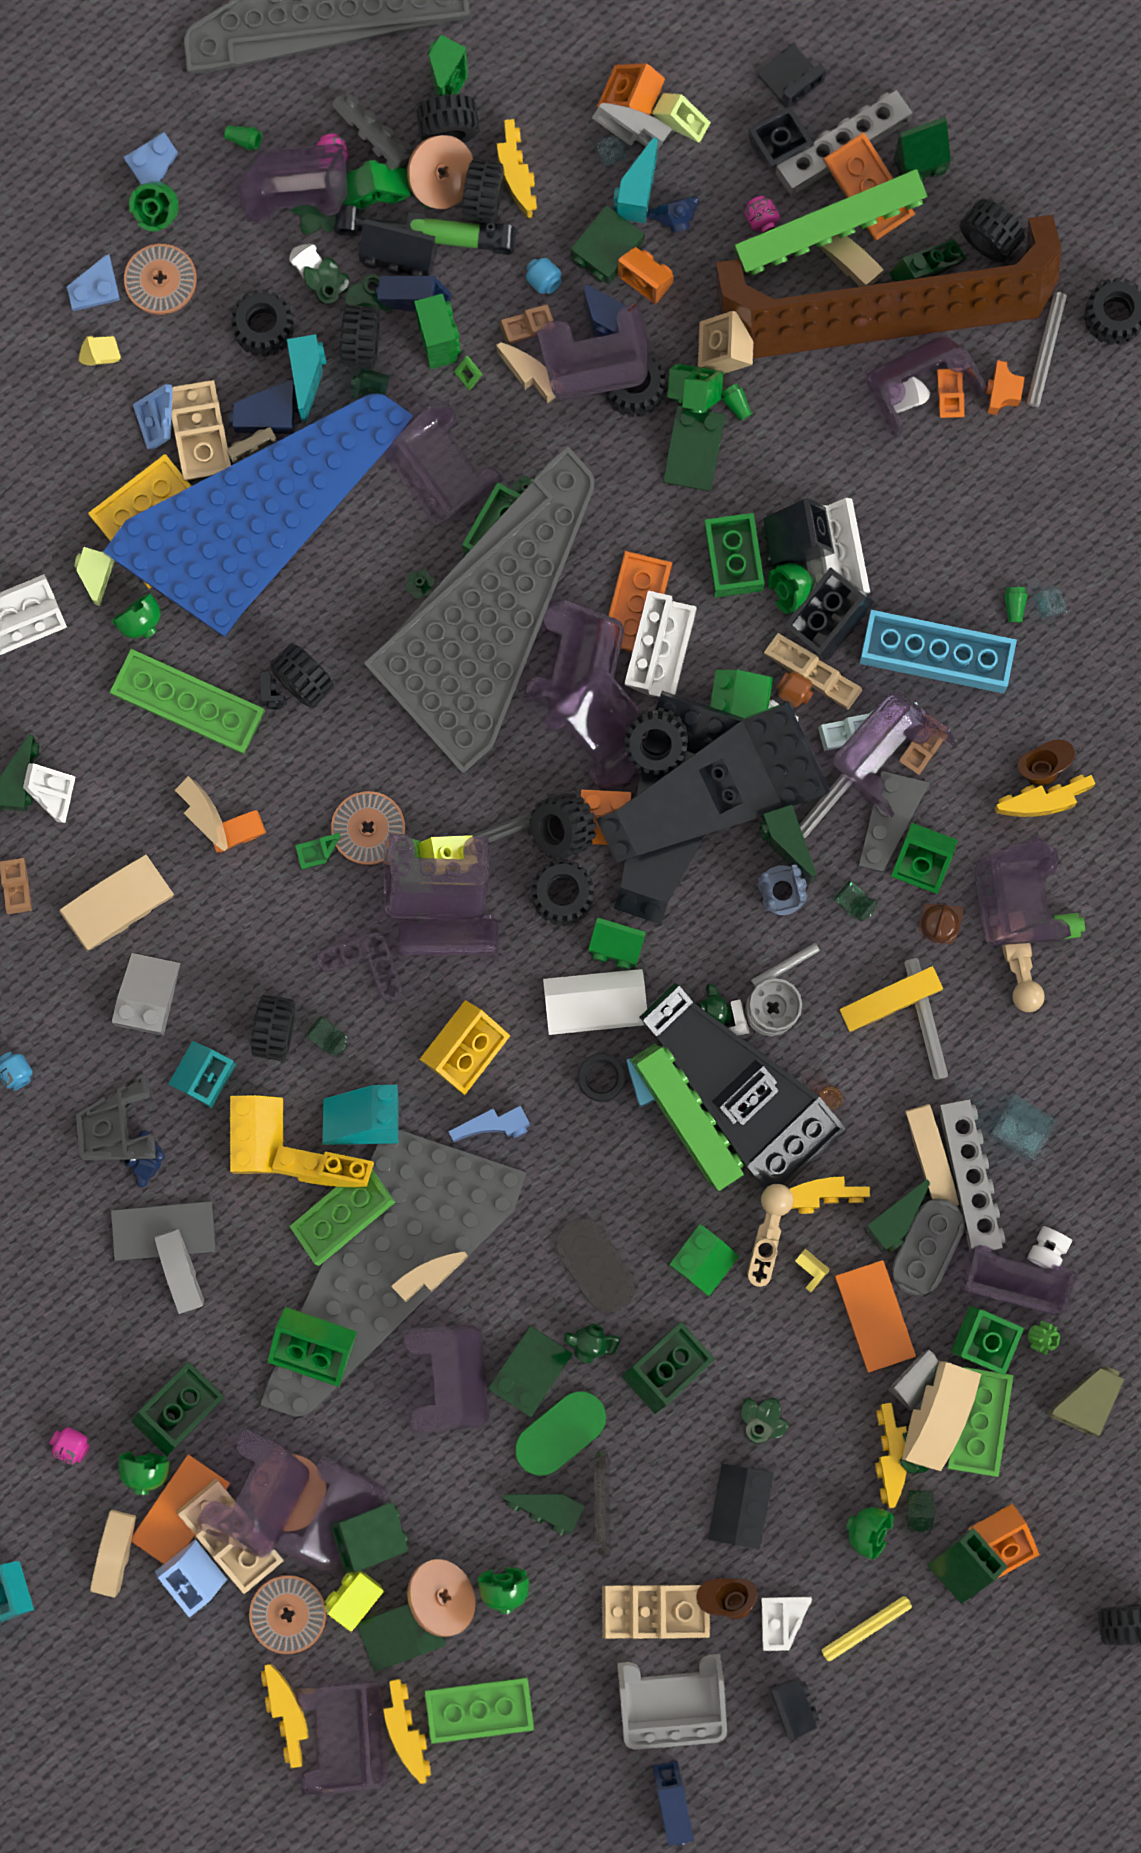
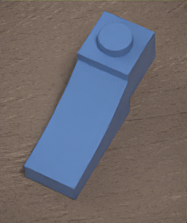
M521 1106L499 1117L495 1110L491 1109L449 1131L453 1142L472 1135L488 1132L506 1133L507 1137L513 1135L515 1139L528 1132L526 1128L530 1126V1123Z

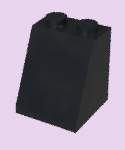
M806 498L763 518L764 526L762 527V532L768 543L767 558L772 566L777 567L788 563L801 564L835 554L825 506Z

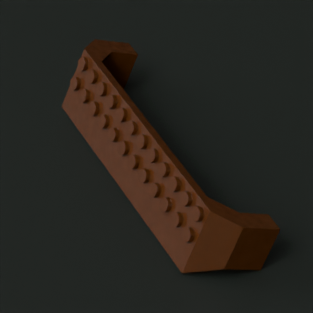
M1053 215L1028 218L1027 253L1016 265L772 299L745 284L740 259L716 262L717 298L721 314L735 311L740 317L753 340V359L1039 318L1059 280L1062 246Z

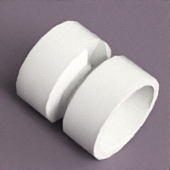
M1043 1226L1037 1237L1038 1245H1033L1027 1259L1048 1271L1057 1273L1063 1261L1061 1254L1067 1253L1072 1240L1051 1228ZM1050 1244L1054 1246V1251L1046 1248L1047 1245Z

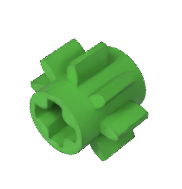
M1041 1321L1040 1326H1032L1028 1333V1341L1032 1343L1031 1348L1043 1354H1047L1048 1349H1056L1060 1341V1335L1056 1332L1057 1327L1045 1321Z

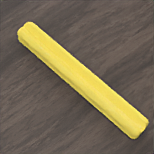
M902 1596L821 1650L823 1656L827 1661L833 1660L911 1609L910 1601L906 1596Z

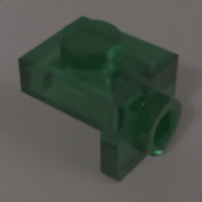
M362 368L358 376H353L350 389L354 390L353 399L358 400L360 394L365 396L370 394L386 396L390 375Z
M848 881L833 898L848 915L859 921L868 919L874 913V908L878 904L852 881Z
M321 1016L305 1035L332 1057L340 1054L346 1048V1042L349 1039L346 1034L340 1032Z
M908 1490L907 1530H914L916 1532L931 1531L935 1518L934 1491Z

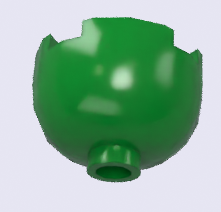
M150 181L140 185L132 192L129 199L130 213L133 212L140 227L147 231L156 232L168 227L176 219L179 211V201L176 193L170 186L163 182Z
M794 563L779 565L771 570L768 576L769 590L774 589L779 600L774 602L786 614L795 612L805 602L815 584L813 576L804 567Z
M151 593L145 594L130 604V607L123 611V615L119 612L111 622L122 635L128 638L136 639L143 636L147 639L157 631L155 626L161 618L160 607Z
M133 1451L119 1454V1477L125 1486L133 1489V1493L147 1495L149 1490L157 1489L167 1479L170 1460H166V1456L146 1452V1455L132 1456Z
M867 1507L859 1511L856 1516L852 1515L848 1520L846 1529L849 1530L848 1538L853 1550L870 1560L871 1558L877 1559L887 1543L883 1541L887 1528L890 1530L893 1528V1514L877 1507Z
M505 1567L506 1573L493 1574L492 1569L481 1573L478 1576L480 1598L484 1604L501 1614L511 1613L513 1609L521 1606L529 1594V1577L526 1576L525 1570Z

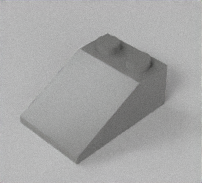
M132 953L117 997L112 1023L118 1027L164 1036L181 963Z
M930 1350L922 1352L890 1386L888 1391L908 1410L911 1411L914 1408L919 1410L922 1406L926 1385L934 1386L939 1361Z

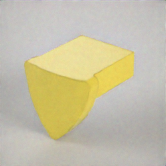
M87 336L79 354V362L89 366L114 363L121 359L114 336L97 338Z
M807 1249L795 1260L814 1277L806 1287L809 1292H812L829 1272V1268Z

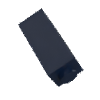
M380 276V283L376 287L377 299L386 308L416 312L414 303L416 300L443 294L445 302L450 301L451 292L435 276Z
M293 380L285 381L235 402L234 410L229 411V425L233 426L235 433H255L258 430H265L270 427L274 434H293L295 395Z
M678 1760L653 1765L668 1846H680L694 1841Z

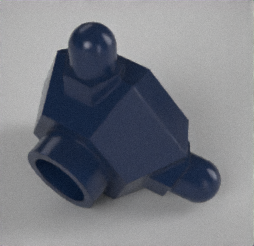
M695 196L673 200L659 205L657 209H649L647 216L649 219L660 221L665 227L670 226L672 233L690 228L689 221L693 219L696 207L700 201Z
M143 1130L139 1133V1137L149 1135L150 1133ZM155 1140L156 1158L123 1159L124 1165L129 1166L135 1173L139 1187H145L148 1184V1179L155 1176L161 1166V1161L164 1160L165 1155Z

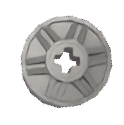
M777 978L765 980L753 990L746 1000L744 1010L746 1020L750 1027L760 1035L769 1037L781 1035L789 1030L801 1015L802 1000L798 990L788 981ZM775 1005L777 1007L775 1013L769 1014L767 1012L768 1006Z

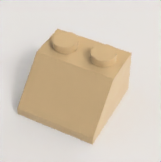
M730 311L700 321L698 367L721 370L725 374L752 365L753 340L737 312Z

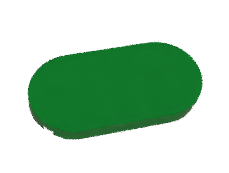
M574 1392L564 1397L521 1433L516 1443V1456L519 1464L527 1472L539 1476L549 1475L558 1470L602 1432L606 1422V1412L601 1401L596 1396L587 1392Z

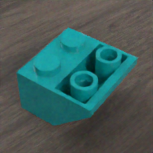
M192 1041L168 1085L213 1108L235 1069L236 1063L220 1053Z

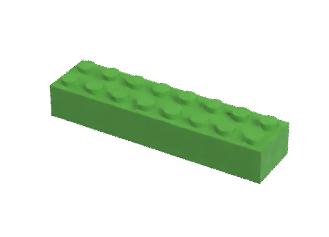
M916 169L732 247L737 259H740L743 273L749 272L751 276L765 270L763 265L771 262L772 266L787 261L786 256L791 253L794 254V257L809 252L808 246L816 244L818 248L833 242L832 236L838 234L839 238H843L855 233L854 227L861 225V228L864 229L878 223L876 218L883 216L885 220L900 214L899 209L904 206L909 210L922 205V199L926 198L927 194Z

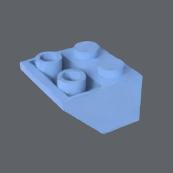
M196 1539L155 1571L158 1579L189 1617L207 1604L227 1580Z

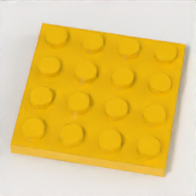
M164 454L88 514L111 542L127 519L191 487L187 480L184 481L183 475L167 455ZM142 581V582L146 585V587H147L148 589L152 588L151 586H149L148 584H146L144 581Z

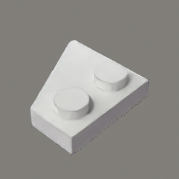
M34 763L28 764L23 788L57 822L65 823L75 776Z
M811 1597L761 1598L763 1651L789 1650L804 1615L810 1606Z

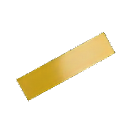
M932 966L839 1010L849 1032H852L919 1002L923 998L942 991L943 987Z

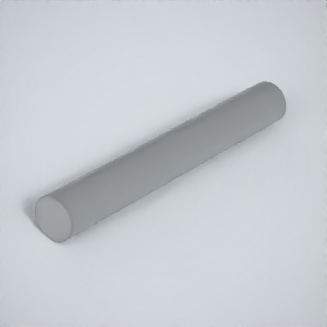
M813 943L755 977L751 982L756 988L765 980L777 977L818 953L820 949L816 943Z

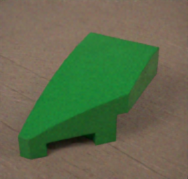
M340 833L295 845L301 870L326 864L341 837Z

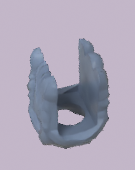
M784 865L775 866L763 872L761 877L758 878L757 886L763 896V907L765 910H769L777 915H789L801 908L804 902H806L808 896L805 892L807 887L806 880L802 878V872L797 865H792L791 867ZM779 881H786L792 887V895L785 901L778 900L773 895V887Z

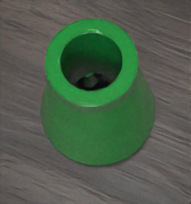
M228 125L224 137L226 140H230L251 151L252 149L257 150L260 147L262 132L257 130L256 127Z
M737 383L722 392V401L740 421L752 415L743 388H740Z
M1007 587L1006 593L1003 594L1008 623L1023 622V614L1028 596L1025 593L1026 588Z

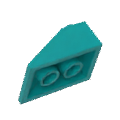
M653 138L627 171L621 179L620 188L615 187L613 210L617 211L627 221L646 223L657 159L658 138Z
M316 334L287 339L302 423L308 420L323 374L322 365L327 364L323 342L317 341Z
M371 1085L324 1098L323 1145L398 1143V1085Z
M20 1561L0 1565V1623L34 1610Z

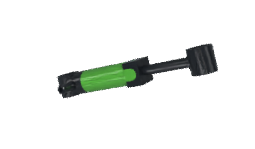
M350 205L338 206L334 232L338 235L355 237L358 235L359 228H363L364 219L368 218H361V210L357 207ZM408 212L407 223L369 219L435 236L436 244L484 249L496 254L511 255L514 252L516 228L509 224L488 223L487 225L439 220L426 218L425 214Z

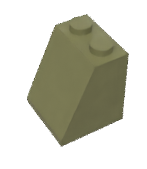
M1107 1366L1093 1370L1053 1405L1046 1415L1092 1437L1100 1436L1124 1379L1118 1377L1120 1372Z

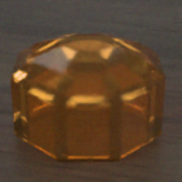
M827 1086L819 1092L820 1098L831 1111L841 1106L843 1095L837 1087Z

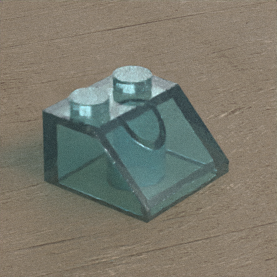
M1014 1094L990 1132L989 1137L1032 1163L1046 1143L1057 1120Z

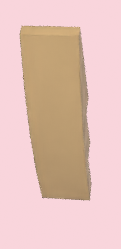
M779 633L764 652L766 656L789 672L797 671L811 680L812 687L847 710L850 709L862 692L860 686L841 676L840 672L820 661L817 655Z
M930 1104L906 1110L910 1132L925 1180L928 1179L930 1182L928 1190L931 1200L945 1199L956 1206L960 1205Z

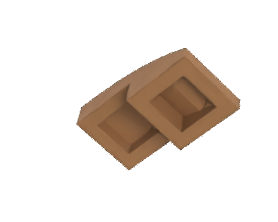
M548 305L525 310L524 314L502 319L499 323L507 345L555 328Z
M928 719L899 762L920 775L948 735V732Z
M25 859L1 861V883L4 888L7 914L32 911Z

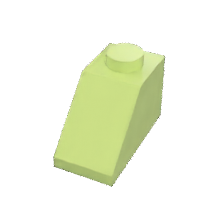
M663 93L652 112L658 120L671 127L672 130L700 143L711 123L682 94Z
M84 547L82 554L78 553L76 557L75 568H77L76 570L94 604L100 606L115 561L103 552Z

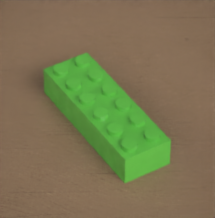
M653 1044L629 1061L710 1186L720 1191L744 1175L740 1169L743 1167L741 1160L736 1154L727 1149L730 1144L724 1134L714 1129L715 1120L708 1111L706 1112L700 1107V1104L703 1102L696 1091H692L691 1088L687 1087L686 1083L689 1080L684 1072L674 1067L672 1062L675 1061V1058L669 1049Z

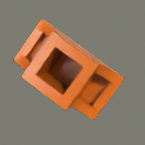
M997 361L993 380H988L986 394H990L988 414L997 415L999 409L1003 406L1018 407L1020 403L1024 377L1012 374L1008 370L1007 362Z

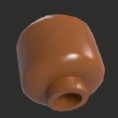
M792 671L790 674L786 672L776 686V689L779 690L778 697L785 702L789 701L793 707H798L801 703L806 705L814 693L810 690L812 681L797 671Z

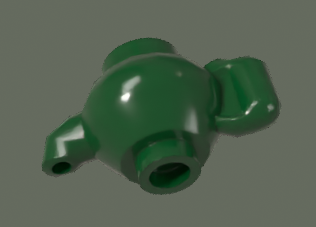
M708 983L706 986L707 997L696 1005L720 1023L730 1024L733 1018L732 1006L727 1004L725 999L720 996L716 986Z
M590 1324L578 1329L575 1334L565 1332L564 1341L576 1349L575 1357L584 1363H592L594 1358L616 1353L620 1344L619 1337L615 1335L605 1336L603 1328L597 1324Z

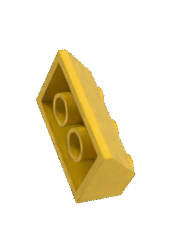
M465 1000L420 1060L465 1095L510 1035L485 1012Z
M230 1096V1172L233 1174L275 1173L272 1170L278 1147L283 1146V1098Z

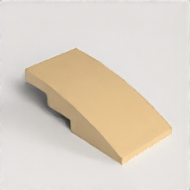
M214 380L172 387L171 419L184 481L209 477L230 467V458L227 452V442Z
M145 855L101 881L60 909L59 912L85 950L89 951L127 929L130 924L149 914L152 909L171 899L174 894L151 860Z
M939 1361L934 1386L926 1385L921 1410L913 1409L902 1460L937 1471L942 1470L954 1450L968 1419L979 1385L980 1373Z
M217 1479L213 1480L176 1511L243 1594L284 1561Z
M701 1585L602 1586L603 1638H710V1614L701 1610L696 1600V1594Z

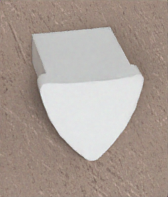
M314 244L297 246L290 254V262L297 268L303 279L305 266L318 269L322 262L315 251L317 248Z
M910 377L908 381L888 389L895 413L925 403L930 396L927 387L915 377Z
M740 999L731 1001L736 1026L728 1029L738 1036L749 1034L742 1001Z

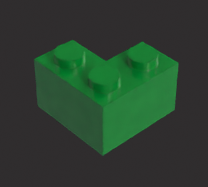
M374 160L363 163L362 167L349 171L345 177L338 180L343 205L354 206L360 210L377 201L396 204L410 196L406 168L398 167L390 170L386 164H380Z
M677 363L669 371L668 398H674L676 402L683 403L682 407L690 408L691 412L704 413L721 400L724 371Z

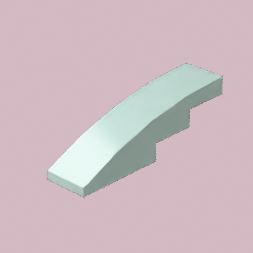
M916 702L874 710L869 714L848 717L844 721L823 724L818 727L824 751L920 728L923 726V722Z

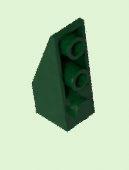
M953 239L903 257L889 274L894 282L938 276L967 260L956 240Z
M28 735L0 776V809L27 812L28 805L32 806L33 797L23 788L28 764H33L34 757L39 755L40 746L33 735Z
M563 1494L504 1495L503 1499L507 1500L506 1506L517 1512L523 1508L530 1512L529 1518L542 1524L543 1520L553 1524L551 1529L563 1536L566 1532L572 1533L585 1508L584 1505Z

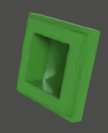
M468 356L463 359L454 371L468 390L483 375ZM470 370L474 376L470 380L463 371Z

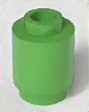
M1078 913L1054 915V918L1048 919L1050 938H1056L1057 940L1081 937V932H1085L1084 918L1079 917Z

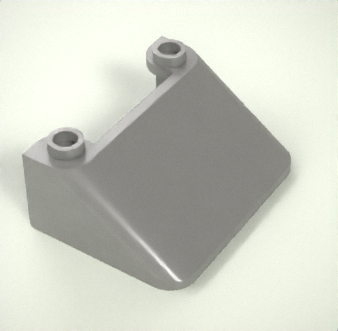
M720 1654L707 1655L701 1658L699 1672L641 1677L640 1669L635 1663H617L624 1742L627 1747L639 1750L716 1743L726 1737L725 1692Z

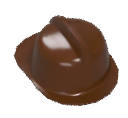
M1059 739L1046 742L1021 756L1017 766L1019 773L1027 778L1030 784L1048 785L1054 782L1059 772L1071 765L1075 758V750L1073 745L1065 740Z
M925 903L919 922V931L934 943H948L951 945L959 932L963 917V907L949 906L946 903L943 905Z
M712 1579L699 1587L696 1600L700 1609L707 1614L723 1615L729 1619L737 1620L745 1617L753 1610L758 1594L757 1588L747 1579Z

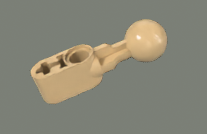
M1020 911L997 916L996 923L1006 962H1009L1010 970L1016 975L1018 983L1013 991V1002L1023 1012H1034L1042 1006L1045 994L1042 987L1032 981L1030 973L1033 967L1030 958L1032 957V950L1023 914Z
M782 1184L768 1186L761 1196V1204L766 1211L764 1223L759 1225L747 1269L750 1282L758 1287L765 1286L771 1279L781 1234L779 1228L780 1218L788 1213L793 1205L792 1192ZM762 1243L772 1245V1251L767 1256L758 1253V1248ZM756 1258L763 1262H769V1265L763 1263L762 1271L766 1275L765 1277L761 1276L759 1280H756L755 1275L752 1274L753 1271L759 1270L760 1263L755 1261Z

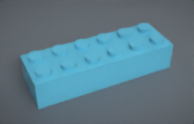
M871 610L859 664L1004 694L1008 687L1017 640Z

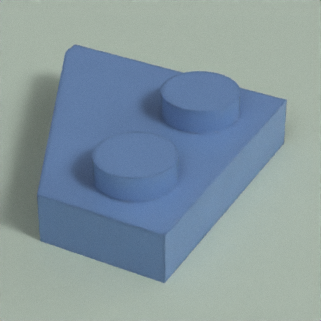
M162 133L126 155L124 160L142 185L150 181H160L178 153L167 135Z
M110 255L104 256L67 286L73 311L120 300Z
M164 384L133 404L147 449H155L171 439L172 385Z

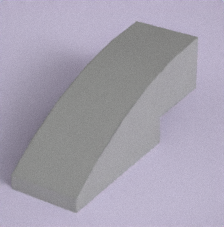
M601 103L592 119L630 146L637 140L647 147L653 138H658L659 149L672 130L671 127L646 113L616 104Z
M179 1228L155 1236L162 1267L178 1313L181 1314L202 1307L204 1297Z

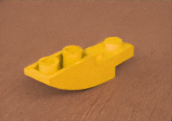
M514 119L505 120L506 143L497 144L499 163H502L504 167V182L519 209L527 218H532V210H537L536 195H531L530 187H535L534 174L529 172L528 164H523L522 150L517 151L516 142H521L520 127L515 128Z
M1079 775L1071 779V784L1062 787L1061 784L1049 788L1047 790L1048 794L1045 793L1042 785L1037 788L1031 785L1022 789L1021 794L1016 797H1012L1010 794L999 799V804L994 809L998 814L1017 817H1035L1061 812L1074 807L1077 803L1074 796L1092 789L1095 782L1092 775L1085 778L1084 775Z
M279 1146L272 1170L275 1173L297 1177L299 1181L335 1187H366L374 1162L325 1152L322 1155Z
M844 1177L818 1179L789 1189L793 1195L791 1209H798L799 1214L814 1213V1209L819 1208V1199H824L826 1204L839 1203V1199H849V1203L857 1204L864 1203V1199L870 1197V1187H844Z
M892 1403L880 1405V1410H876L878 1425H883L885 1435L881 1436L883 1451L888 1450L889 1456L879 1457V1462L875 1463L877 1477L883 1479L884 1488H880L882 1504L887 1503L888 1508H894L900 1497L907 1472L899 1463L905 1448L902 1433L907 1432L906 1426L896 1428Z
M272 1664L265 1665V1671H261L263 1686H268L269 1697H265L266 1709L268 1713L272 1712L273 1718L283 1716L284 1721L279 1723L281 1736H286L288 1747H284L285 1762H290L291 1768L301 1767L303 1761L299 1740L309 1738L305 1717L289 1683Z
M401 1679L390 1680L393 1707L384 1708L383 1711L391 1740L411 1774L421 1784L426 1783V1776H431L429 1760L424 1761L422 1750L427 1749L425 1734H420L419 1729L409 1730L408 1726L413 1725L411 1710H406L404 1700L409 1699L407 1684H402Z

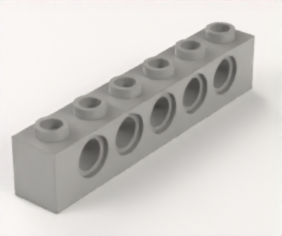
M897 90L891 94L885 93L878 98L877 103L874 105L864 106L853 118L843 119L834 130H826L821 133L817 138L818 140L813 142V147L777 165L775 174L789 194L793 196L830 172L823 161L824 158L819 157L817 152L824 151L830 155L843 146L837 142L838 139H845L849 142L863 133L857 130L859 126H864L868 129L864 133L871 144L874 145L909 123L913 113ZM885 114L888 119L881 120L877 115ZM805 164L808 166V169L800 170L797 165Z
M970 1099L940 1105L938 1109L959 1206L964 1219L970 1255L1000 1250L1003 1248L1002 1243H1005L1003 1229H998L996 1219L1000 1218L997 1203L993 1204L991 1194L994 1193L992 1179H987L985 1169H989L987 1155L982 1154L980 1147L983 1144L981 1129H976L975 1120L978 1119L976 1106L971 1105ZM956 1122H965L968 1126V1132L966 1134L958 1133L955 1128ZM963 1146L972 1148L974 1154L971 1159H966L961 1155V1148ZM970 1170L977 1172L979 1175V1181L975 1184L970 1183L966 1178V1174ZM974 1195H979L984 1199L983 1208L973 1206L972 1197ZM979 1220H986L989 1223L990 1229L988 1233H981L978 1230L977 1223Z

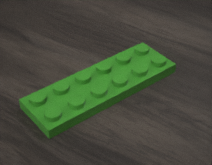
M133 649L130 650L110 691L111 695L243 755L265 713L264 708Z

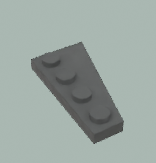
M345 94L335 98L332 106L349 125L359 128L358 135L363 140H368L374 145L372 150L377 156L383 155L388 160L386 166L390 170L409 163L413 153L409 143L399 139L390 127L383 125L377 120V116L361 106L356 97Z
M884 771L881 772L858 867L883 873L927 790L929 782Z

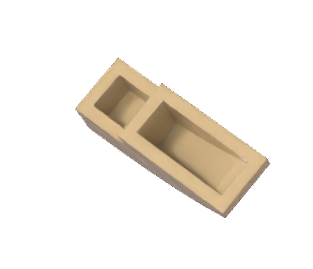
M837 234L831 237L833 242L820 247L847 277L850 276L859 287L873 285L883 275L884 269L848 236L839 238Z
M501 342L497 344V353L525 390L534 385L547 403L563 393L561 382L542 363L515 347Z
M188 776L175 790L190 805L184 814L216 846L225 851L228 848L227 839L217 809L201 786Z
M459 1252L433 1259L405 1274L391 1287L406 1302L424 1285L432 1292L468 1258V1255L465 1252Z
M115 1510L110 1511L96 1561L91 1592L115 1598L121 1590L124 1568L128 1563L136 1519L135 1515Z

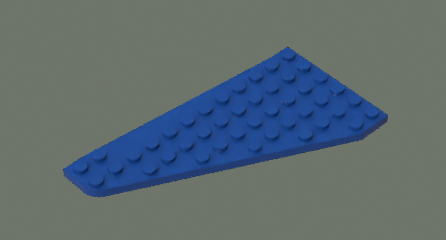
M367 395L127 519L103 553L225 638L243 612L375 462L396 441L413 418V415L384 395Z

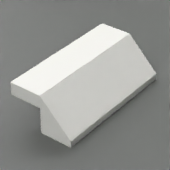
M844 498L828 506L823 505L827 511L835 554L806 562L808 572L814 578V587L831 567L865 594L870 593L852 499Z
M45 575L0 592V655L67 628Z
M648 591L625 686L656 698L660 697L662 691L676 694L697 610L696 606L674 602L670 595Z
M642 969L543 979L549 1035L645 1025L639 1018L647 1010Z

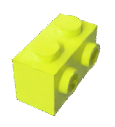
M472 835L431 837L418 843L423 872H433L434 876L447 874L448 871H454V874L458 875L469 872L468 868L477 865Z
M363 1571L346 1573L341 1581V1587L337 1592L333 1591L325 1601L326 1606L324 1608L327 1614L351 1632L384 1592L380 1584Z

